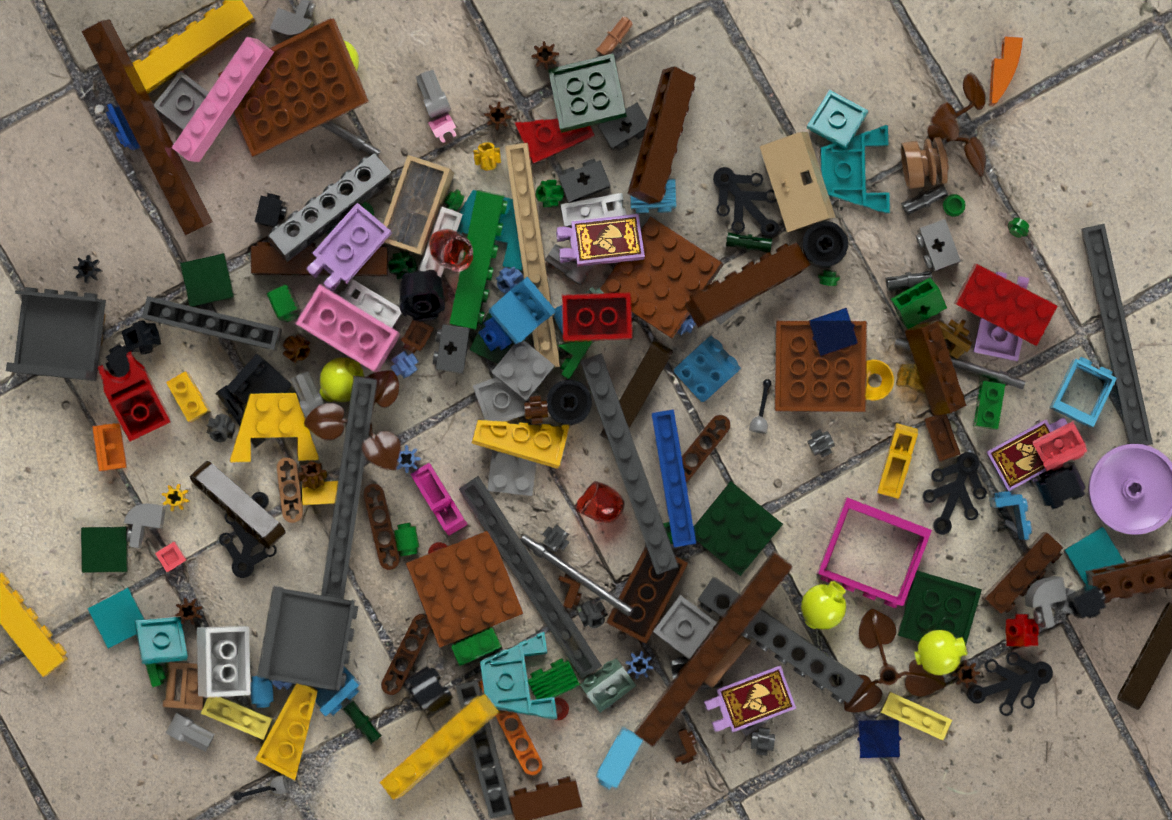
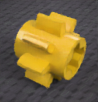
M489 142L480 144L478 150H474L475 166L480 165V168L485 171L495 169L497 163H501L500 148H495L494 144Z
M178 484L176 489L168 485L169 491L161 494L166 497L163 505H171L170 511H174L176 506L180 510H184L182 504L190 502L185 496L189 490H180L181 484ZM176 492H178V496L181 497V500L176 501L174 504V499L171 498V494H176Z

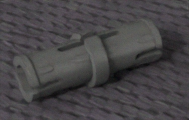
M939 184L925 192L923 190L920 191L919 195L901 204L908 216L919 209L930 207L935 201L947 197L948 193L945 186Z
M931 271L913 274L906 272L905 275L886 277L887 291L909 289L929 277L933 280Z

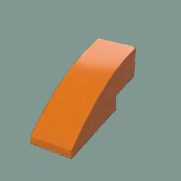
M1005 36L1002 39L1001 59L994 58L991 63L989 106H994L998 102L1014 76L1022 50L1023 38Z

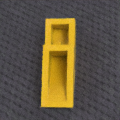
M896 423L877 493L899 499L911 462L918 429Z

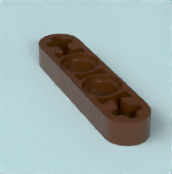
M717 415L712 418L683 454V466L692 471L690 475L685 472L686 483L729 431L730 421L726 416ZM723 419L725 420L724 426L726 429H720L716 433V435L720 436L716 440L711 433L706 431L708 428L713 431L716 427L715 420L721 421ZM704 436L712 439L713 443L709 449H703L699 444L700 439ZM688 454H695L698 457V464L696 466L690 467L686 464L685 458Z
M370 484L364 490V500L379 563L384 569L392 570L399 565L400 556L397 551L385 493L380 485ZM372 487L376 491H380L377 501L378 503L383 501L384 506L370 508V504H374L373 498L368 497ZM377 509L383 510L386 514L385 520L382 522H376L373 519V513ZM386 531L390 534L391 540L388 544H381L379 542L378 535L380 532ZM393 545L394 550H389L390 555L396 558V561L392 563L393 566L383 562L387 555L386 551L381 553L380 548H387Z
M419 614L414 617L382 680V690L388 695H395L401 690L404 680H406L431 631V626L427 619L426 624L429 625L428 628H423L420 634L424 635L423 639L416 634L410 633L412 629L415 632L417 631L419 625L416 621L423 618L427 619L426 614ZM409 638H415L419 643L418 648L414 651L408 650L406 647V641ZM405 658L408 661V668L405 671H400L396 668L395 663L397 659ZM391 670L399 675H404L402 680L399 677L395 682L398 686L397 689L393 688L391 691L387 689L386 681H391L394 677V674H390Z

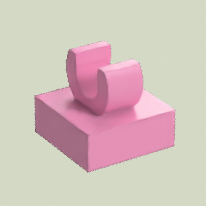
M448 112L428 122L435 137H439L441 142H446L443 137L446 132H450L453 137L456 136L454 130L456 126Z

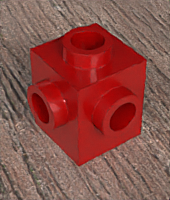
M1015 614V618L1006 619V646H1038L1039 627L1034 618H1029V614Z

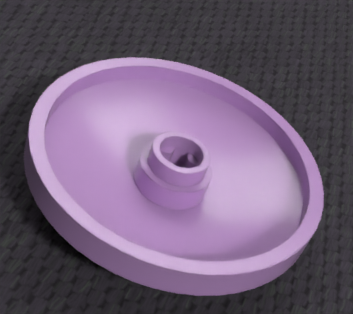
M1143 444L1121 445L1105 453L1095 464L1088 484L1089 500L1095 514L1105 525L1125 534H1145L1164 525L1172 516V462L1159 450Z

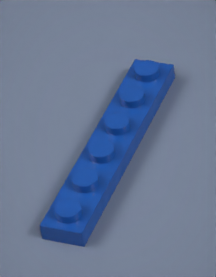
M674 409L654 412L651 414L673 546L680 547L696 544Z

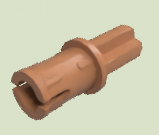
M623 16L612 31L607 32L608 36L596 51L602 56L611 54L618 43H622V38L633 26L632 21Z

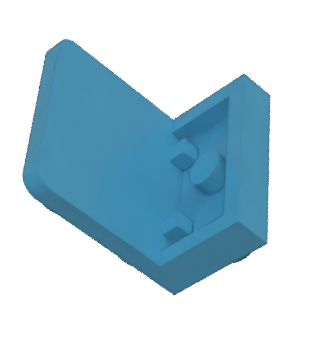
M528 277L514 286L489 309V313L516 344L522 342L532 331L556 312Z
M711 335L675 367L674 373L701 402H705L732 378L741 367L738 365L737 360L730 356L723 349L722 344Z
M1011 491L994 493L995 497L989 498L990 507L998 508L1013 505L1018 538L1028 540L1029 534H1032V527L1030 521H1026L1025 512L1028 511L1027 499L1023 498L1022 494L1011 495Z
M345 666L343 673H346V681L344 687L340 686L339 691L314 687L318 689L315 702L319 705L320 711L325 717L329 713L334 716L343 707L340 703L346 697L351 700L359 692L357 687L361 683Z

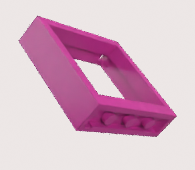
M846 497L817 574L821 575L820 580L830 583L835 580L843 583L842 587L848 591L854 592L855 588L863 591L862 596L874 601L876 597L885 600L883 604L896 609L897 605L903 606L932 530ZM849 509L920 536L897 597L826 570Z

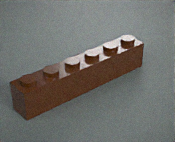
M675 66L662 70L627 193L647 204L661 202L665 196L666 183L672 172L671 165L678 150L677 144L683 132L684 119L689 111V101L695 90L696 77Z
M257 242V246H251V274L312 276L307 267L316 259L312 254L317 248L316 243L310 244L289 262H286L278 251L271 246L270 242ZM382 244L354 276H388V248L383 247ZM323 268L318 276H331V274Z
M796 242L790 246L786 243L776 249L777 253L771 255L769 252L759 258L760 262L754 264L752 261L743 266L741 272L733 271L724 277V281L719 282L716 280L706 286L707 290L702 292L699 289L690 294V300L684 306L697 328L704 326L806 270L811 264L798 243Z

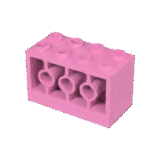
M321 285L318 286L296 322L298 326L374 372L380 371L401 336L394 329Z

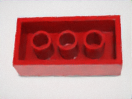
M976 263L973 265L954 304L1035 346L1038 345L1058 305Z

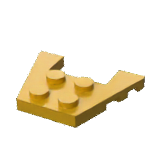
M296 393L249 394L229 462H251L250 439L272 437H297V461L319 460L310 431L304 426L305 417Z

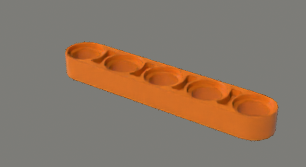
M481 680L480 686H481V690H482L483 693H484L483 682H482V680ZM504 710L499 711L495 716L521 767L529 775L538 774L542 769L543 763L518 713ZM508 718L516 719L518 722L517 729L513 731L507 730L505 721ZM519 738H524L528 741V748L524 751L518 750L515 746V742ZM530 758H535L539 762V767L535 771H530L526 768V761Z

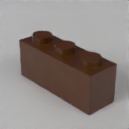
M570 776L557 779L558 783L549 785L548 782L535 785L536 789L527 791L526 787L513 790L514 794L510 795L509 798L515 820H533L582 807L576 778L571 779Z

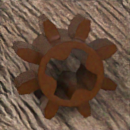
M543 41V46L540 48L534 46L537 54L531 55V58L538 60L536 63L537 68L543 65L548 70V65H557L554 57H558L559 53L553 52L555 44L549 47ZM543 51H547L549 55H552L548 56L547 61H544L543 57H539L543 55Z
M500 102L494 108L488 105L491 111L484 114V117L490 118L487 126L495 125L496 131L502 125L508 128L506 120L512 119V116L506 115L509 107L507 106L503 109ZM497 111H500L501 115L504 116V118H500L499 122H496L495 117H492V115H496Z
M299 333L296 334V337L289 336L282 345L285 350L282 354L294 363L297 360L302 361L310 353V348L308 347L310 341Z
M530 396V402H524L526 419H532V424L543 423V418L548 417L547 402L541 401V396Z
M310 461L305 466L301 465L302 472L298 473L299 481H303L304 488L308 487L315 490L320 485L324 486V478H327L326 470H323L322 463L317 464Z
M186 597L184 598L185 604H176L180 610L175 616L183 618L181 624H185L187 620H190L191 625H194V618H202L199 610L204 607L196 605V598L189 603ZM192 606L194 615L187 617V612L184 609Z
M964 659L962 661L963 665H958L956 673H952L951 676L958 678L955 683L956 685L964 682L965 688H968L970 682L977 684L974 678L980 672L973 669L976 663L973 662L968 666L967 661ZM962 669H970L968 672L969 678H961L963 676L961 673Z

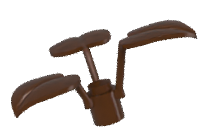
M970 72L965 75L963 80V90L966 98L970 101L969 105L956 113L950 103L941 104L930 121L932 124L928 126L927 132L932 142L933 138L940 137L941 140L946 139L947 142L960 141L966 143L964 147L966 157L979 177H981L986 165L985 149L977 137H971L970 140L958 137L959 128L956 120L958 116L974 106L977 110H981L985 105L984 88L980 80Z
M386 370L368 375V378L377 379L373 409L376 403L383 408L391 406L399 394V380L396 373L392 370ZM325 403L309 413L304 421V426L321 439L334 440L343 433V423L347 424V419H343L344 410L341 406L334 403ZM370 423L369 436L362 444V451L365 458L375 466L395 471L401 452V444L399 438L389 431H381L375 436L372 423Z
M876 609L868 610L862 617L859 625V638L866 648L879 647L883 666L879 670L880 678L871 681L867 675H858L864 681L850 702L844 701V710L847 712H863L872 709L880 702L883 695L882 690L875 684L883 683L890 686L905 675H907L905 686L915 696H927L946 686L943 675H934L927 672L922 664H917L916 659L910 662L909 671L897 673L895 666L887 663L882 644L886 645L894 640L896 626L889 616Z

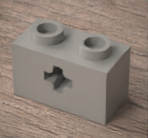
M945 219L917 230L919 234L916 235V239L920 248L924 247L926 252L924 261L928 269L932 268V271L935 272L961 262ZM934 241H936L937 244H942V247L939 249V253L937 249H932V246L935 244Z

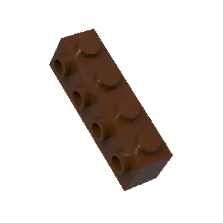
M939 322L920 323L905 330L933 416L951 414L967 406Z
M1042 532L987 591L982 599L997 613L1002 614L1005 612L1007 614L1016 605L1013 601L1019 595L1023 597L1031 587L1029 584L1034 579L1039 580L1046 573L1047 570L1044 568L1050 562L1054 564L1062 556L1060 551L1063 547L1047 532Z
M1172 552L1086 571L1087 584L1097 586L1103 591L1105 595L1104 603H1109L1111 599L1118 597L1120 599L1131 598L1133 594L1140 592L1142 594H1150L1158 588L1172 589Z

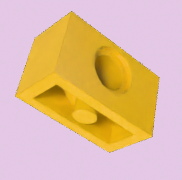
M185 371L166 382L188 422L192 423L211 412L189 372Z

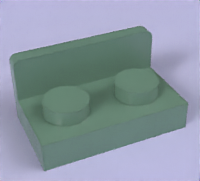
M617 658L605 663L599 671L586 677L584 682L580 684L600 713L637 686Z

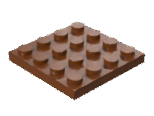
M650 216L641 229L644 259L618 262L600 289L603 293H630L631 312L673 339L689 316L684 306L690 300L689 295L699 289L702 292L707 290L706 286L714 280L724 264Z
M776 321L775 411L866 412L867 321Z
M488 531L405 563L439 648L524 614L498 548Z

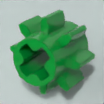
M557 180L541 181V185L537 187L536 198L539 202H543V207L558 206V202L563 199L564 191L562 186L556 185Z

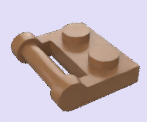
M166 662V668H168L166 697L163 700L162 707L202 710L204 707V697L198 696V663ZM177 669L183 670L180 701L174 700Z

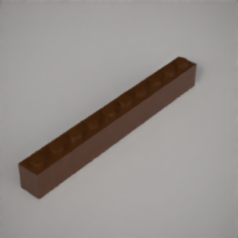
M111 20L100 21L81 31L185 236L213 223L178 152L172 148L174 144Z
M773 550L634 729L638 737L651 747H654L793 568L790 562Z

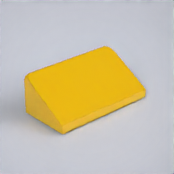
M325 481L324 486L320 485L315 490L308 487L304 488L302 483V505L335 504L338 481Z

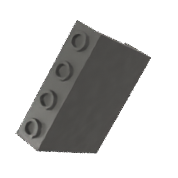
M25 287L24 291L15 290V294L22 295L15 360L14 363L7 362L6 371L96 381L106 300L98 299V294L84 293V297L78 296V292L64 291V295H60L58 290L44 289V293H38L37 288Z
M274 586L272 588L257 677L339 691L340 686L344 687L346 681V673H343L344 664H348L350 658V651H347L348 641L352 642L354 628H351L352 619L356 620L358 612L355 600L334 598Z

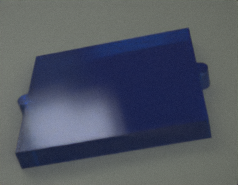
M847 308L809 320L814 335L812 339L816 341L820 356L858 344L854 331L855 324L851 322Z
M859 720V737L857 740L860 744V758L900 757L899 741L902 738L899 736V720Z

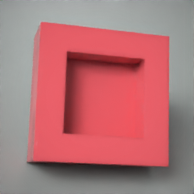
M175 541L155 553L167 573L187 561Z

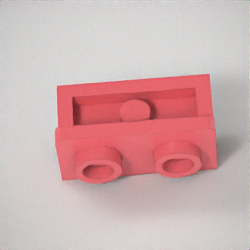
M1074 421L1032 441L1046 471L1051 469L1057 470L1065 462L1071 459L1077 460L1087 452L1086 444Z

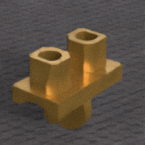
M951 319L947 325L938 320L944 340L948 339L953 343L949 349V354L958 359L964 352H968L973 342L966 338L970 333L969 330L963 327L966 321L962 319L958 324Z

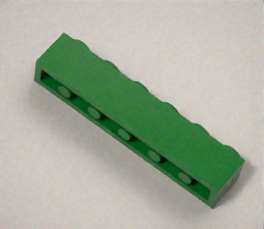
M477 190L449 324L477 329L478 324H483L485 312L481 311L483 302L487 303L489 296L486 284L487 280H492L494 268L490 267L492 258L496 259L499 246L495 245L497 236L501 237L503 223L499 222L501 214H505L508 201H504L505 195Z

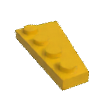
M478 420L471 444L558 469L570 426L562 425L557 427L551 426V424H541L540 426L520 422L519 424H508L503 421Z
M295 684L255 760L293 780L296 779L318 689Z

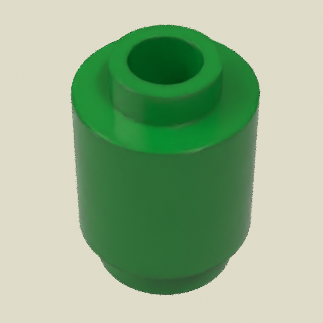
M410 522L398 524V529L394 530V536L400 556L417 554L418 547L420 546L416 526H411Z

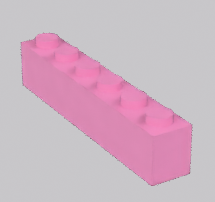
M246 37L172 148L188 161L200 162L274 51L260 40Z

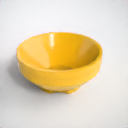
M875 359L867 360L866 399L871 401L881 400L892 391L894 374L886 363ZM878 374L881 376L882 383L879 387L874 388L870 386L869 378L871 375Z

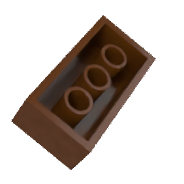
M645 545L618 599L633 608L634 611L628 617L613 607L606 623L647 644L688 562L675 556L679 567L657 575Z

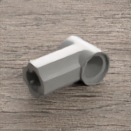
M434 70L426 71L416 76L430 118L450 111V105L445 93L441 90Z
M555 244L545 260L564 272V275L569 279L582 285L593 266L577 267L576 261L560 263L559 253L562 247Z
M309 371L291 379L306 418L313 409L325 404L320 392L318 393Z
M176 712L166 731V734L182 742L186 741L205 752L215 735L195 724L191 718Z

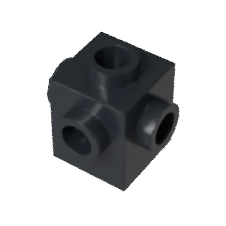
M138 321L133 323L131 327L121 331L127 352H140L141 355L152 353L154 351L153 348L161 345L156 323Z

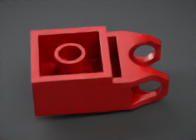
M130 351L126 353L130 370L125 376L115 377L103 365L98 367V371L103 379L104 393L129 442L171 422L170 415L148 372ZM142 406L143 410L139 411L136 407Z

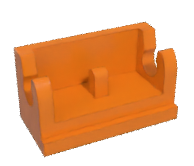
M120 423L92 426L99 471L127 468Z

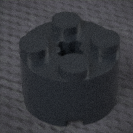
M821 221L812 225L806 231L801 241V250L809 263L817 268L824 269L835 266L843 259L848 249V238L845 232L836 223L830 221ZM823 239L830 245L826 250H822V246H819Z
M435 270L405 273L402 276L399 285L401 313L405 317L407 315L413 317V320L418 322L431 321L439 317V313L445 310L444 281L438 276V273Z
M563 380L556 383L550 389L546 401L550 416L556 422L568 426L584 421L592 407V398L589 390L581 382L575 380ZM573 397L575 399L573 402L575 406L573 408L570 406L565 408L564 398L571 399Z
M1068 462L1069 467L1064 468L1062 466L1057 470L1051 469L1039 475L1040 480L1033 479V483L1044 506H1051V509H1056L1063 506V501L1072 498V500H1075L1085 495L1083 490L1086 486L1075 462Z
M426 666L404 680V683L406 685L411 684V687L408 688L409 692L420 709L429 712L425 715L429 719L451 705L450 700L453 699V696L447 687H442L438 682L441 677L436 669L433 667L429 669Z

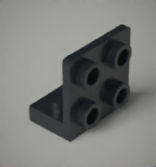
M256 354L226 388L247 404L249 394L286 393L292 387V384L266 360Z

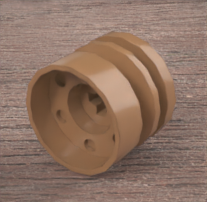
M940 137L933 138V148L930 140L925 139L924 150H920L917 141L901 143L902 168L908 190L924 187L925 177L927 176L931 186L936 185V175L940 184L947 183L948 157Z

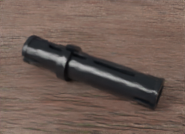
M226 385L215 394L227 408V414H231L240 426L244 414L243 404L241 401H237L232 392L226 388ZM251 438L250 441L253 447L256 448L264 443L266 439Z

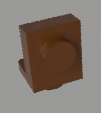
M412 320L404 337L400 340L405 343L403 348L414 354L416 350L422 352L434 328L423 322Z
M566 573L564 577L560 575L558 580L571 584L563 606L572 609L573 605L578 606L582 593L578 592L581 583Z
M686 728L677 731L686 752L674 757L675 762H681L682 765L693 761V756L697 754L693 746L697 741L693 732H687Z

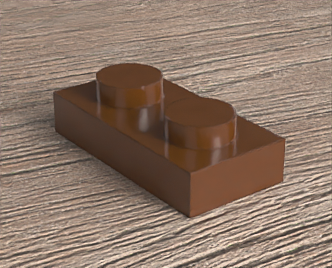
M947 414L934 415L923 419L938 462L960 455Z

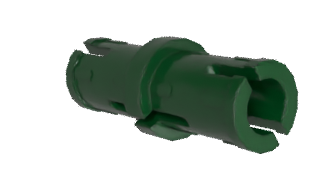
M730 232L727 234L726 247L741 248L747 252H750V250L771 252L772 239L753 237V234H748V236Z
M354 700L342 709L355 724L356 730L359 729L370 744L382 736L369 720L371 718L361 711Z

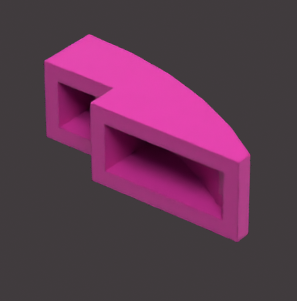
M430 462L410 474L448 536L468 525Z

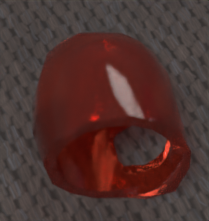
M441 229L429 238L430 254L433 260L442 267L454 272H460L470 266L473 260V247L471 242L462 233L451 229ZM462 250L465 251V253H466V254H465V258H464V260H463L460 264H458V265H449V264H448V263L457 264V263H458V259H459V254L461 253Z
M598 481L591 483L575 504V509L578 513L604 523L615 522L622 515L625 507V501L614 488Z

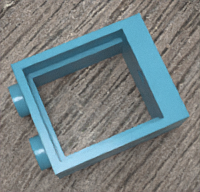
M1080 357L1079 360H1072L1049 408L1091 428L1094 427L1117 378L1112 376V371L1104 367L1097 369L1091 366L1093 362ZM1076 368L1105 381L1090 415L1061 402Z
M622 726L596 773V778L599 779L598 783L608 789H611L612 786L617 789L643 742L634 732Z

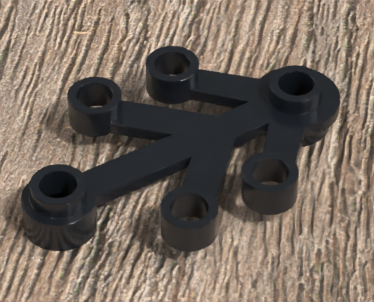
M721 167L716 170L713 182L719 188V205L716 208L717 215L725 217L730 212V207L727 204L729 190L735 197L734 221L731 225L734 233L740 234L745 229L743 222L744 207L761 225L760 231L764 237L773 238L779 231L777 222L772 219L768 220L751 201H766L773 204L777 199L775 198V200L771 201L767 198V194L774 193V190L770 189L767 192L742 191L736 185L751 184L754 187H759L763 183V176L760 173L737 175L727 167ZM726 174L729 180L722 182L720 176ZM754 176L760 177L761 181L760 183L755 184L753 183L752 178ZM725 206L727 213L721 214L719 207ZM735 223L742 224L740 231L734 229ZM766 225H773L774 231L768 232L766 230Z
M964 452L959 455L955 464L943 469H934L931 472V478L935 482H941L945 476L959 472L955 481L934 490H925L922 494L925 502L932 503L936 498L950 493L941 517L936 518L933 522V530L937 534L945 535L950 532L952 524L949 519L959 497L965 509L964 517L967 520H975L978 517V510L973 507L964 485L967 476L974 488L972 492L974 498L978 500L984 499L987 495V490L982 486L976 472L979 467V459L972 452ZM965 459H969L971 461V466L969 468L965 467L963 464ZM936 471L942 473V478L939 480L934 477ZM979 488L984 492L982 497L976 495V490ZM927 492L933 493V499L930 501L925 497ZM970 509L975 511L973 518L967 516V512ZM940 521H943L946 525L943 530L938 529L937 525Z
M263 492L254 493L251 498L255 501L257 497H262L263 503L260 506L265 509L269 505L267 494ZM225 514V521L231 524L243 544L242 553L240 554L234 545V539L230 533L221 534L219 542L227 548L234 560L232 563L234 575L239 578H247L253 573L254 565L267 557L276 555L277 547L275 545L272 546L274 553L271 555L267 554L264 547L263 551L251 556L252 548L260 543L237 522H230L228 514ZM225 535H228L230 537V542L228 544H225L222 541V538ZM242 562L247 565L245 571L239 569V564Z
M1009 652L1006 655V662L1009 665H1018L1029 671L1019 675L999 665L996 660L988 659L984 664L985 670L990 673L995 672L1007 678V680L986 687L973 685L968 689L967 697L971 702L979 704L985 700L986 696L1010 689L1005 701L999 706V712L1004 716H1009L1013 713V704L1023 684L1032 681L1027 694L1020 699L1021 706L1030 709L1035 704L1034 698L1040 685L1048 683L1053 676V670L1048 663L1040 661L1033 664L1021 658L1018 653ZM1012 654L1017 657L1014 663L1009 661V657ZM994 662L995 669L989 670L987 667L988 663ZM1040 669L1045 670L1046 674L1044 677L1038 676ZM976 690L981 692L979 699H975L973 696ZM1027 697L1031 699L1029 706L1024 705V699ZM1004 705H1009L1010 711L1008 713H1003L1002 707Z

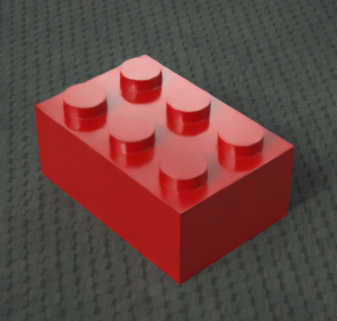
M630 293L562 295L564 342L632 340Z

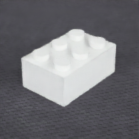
M249 627L197 628L198 696L250 695Z

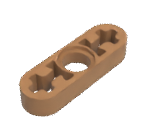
M283 458L277 464L282 515L287 522L296 523L302 519L304 514L298 465L292 458ZM286 461H288L289 465H293V469L290 470V477L295 476V481L286 480L282 482V477L287 478L286 471L281 470V466H285ZM290 483L294 484L297 489L296 494L292 497H288L284 493V487ZM298 498V503H294V509L299 510V514L295 515V519H292L290 515H287V511L291 509L290 503L285 505V500H295Z
M741 635L704 682L713 689L752 641Z

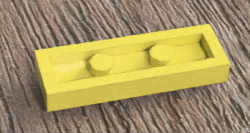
M890 691L880 711L887 716L941 740H944L952 722V719Z
M208 697L201 712L205 716L262 740L265 739L273 720L269 716L224 697Z

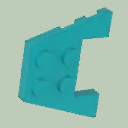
M888 125L854 136L846 150L834 143L820 148L821 174L829 196L885 214L890 213V192L866 193L865 147L888 146Z
M472 190L459 211L463 215L449 252L450 255L457 256L462 233L468 234L477 193L476 190ZM505 197L504 201H508L505 214H501L499 222L503 223L501 237L497 236L496 241L507 243L503 267H515V269L523 271L513 199Z
M541 632L535 637L524 640L508 650L505 649L480 661L484 694L498 710L553 720L557 719L554 697L530 699L524 657L547 654L545 632Z

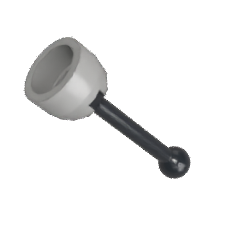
M769 379L763 381L764 391L759 416L752 419L749 431L767 434L768 424L763 418L768 389L772 385Z
M281 775L273 778L270 786L242 793L237 791L233 797L239 801L242 797L268 790L275 794L288 793V784L285 776Z

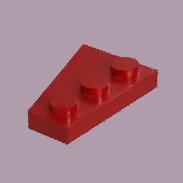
M558 118L514 122L523 143H528L530 158L533 164L595 136L591 126L561 133Z

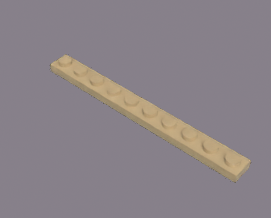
M528 143L505 146L524 279L528 277L552 305ZM552 315L532 331L534 348L554 364L555 367H561L554 317Z

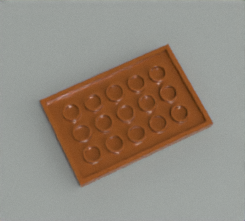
M330 18L271 47L270 49L274 51L273 55L235 109L234 114L251 156L254 157L368 103L369 100L335 18Z

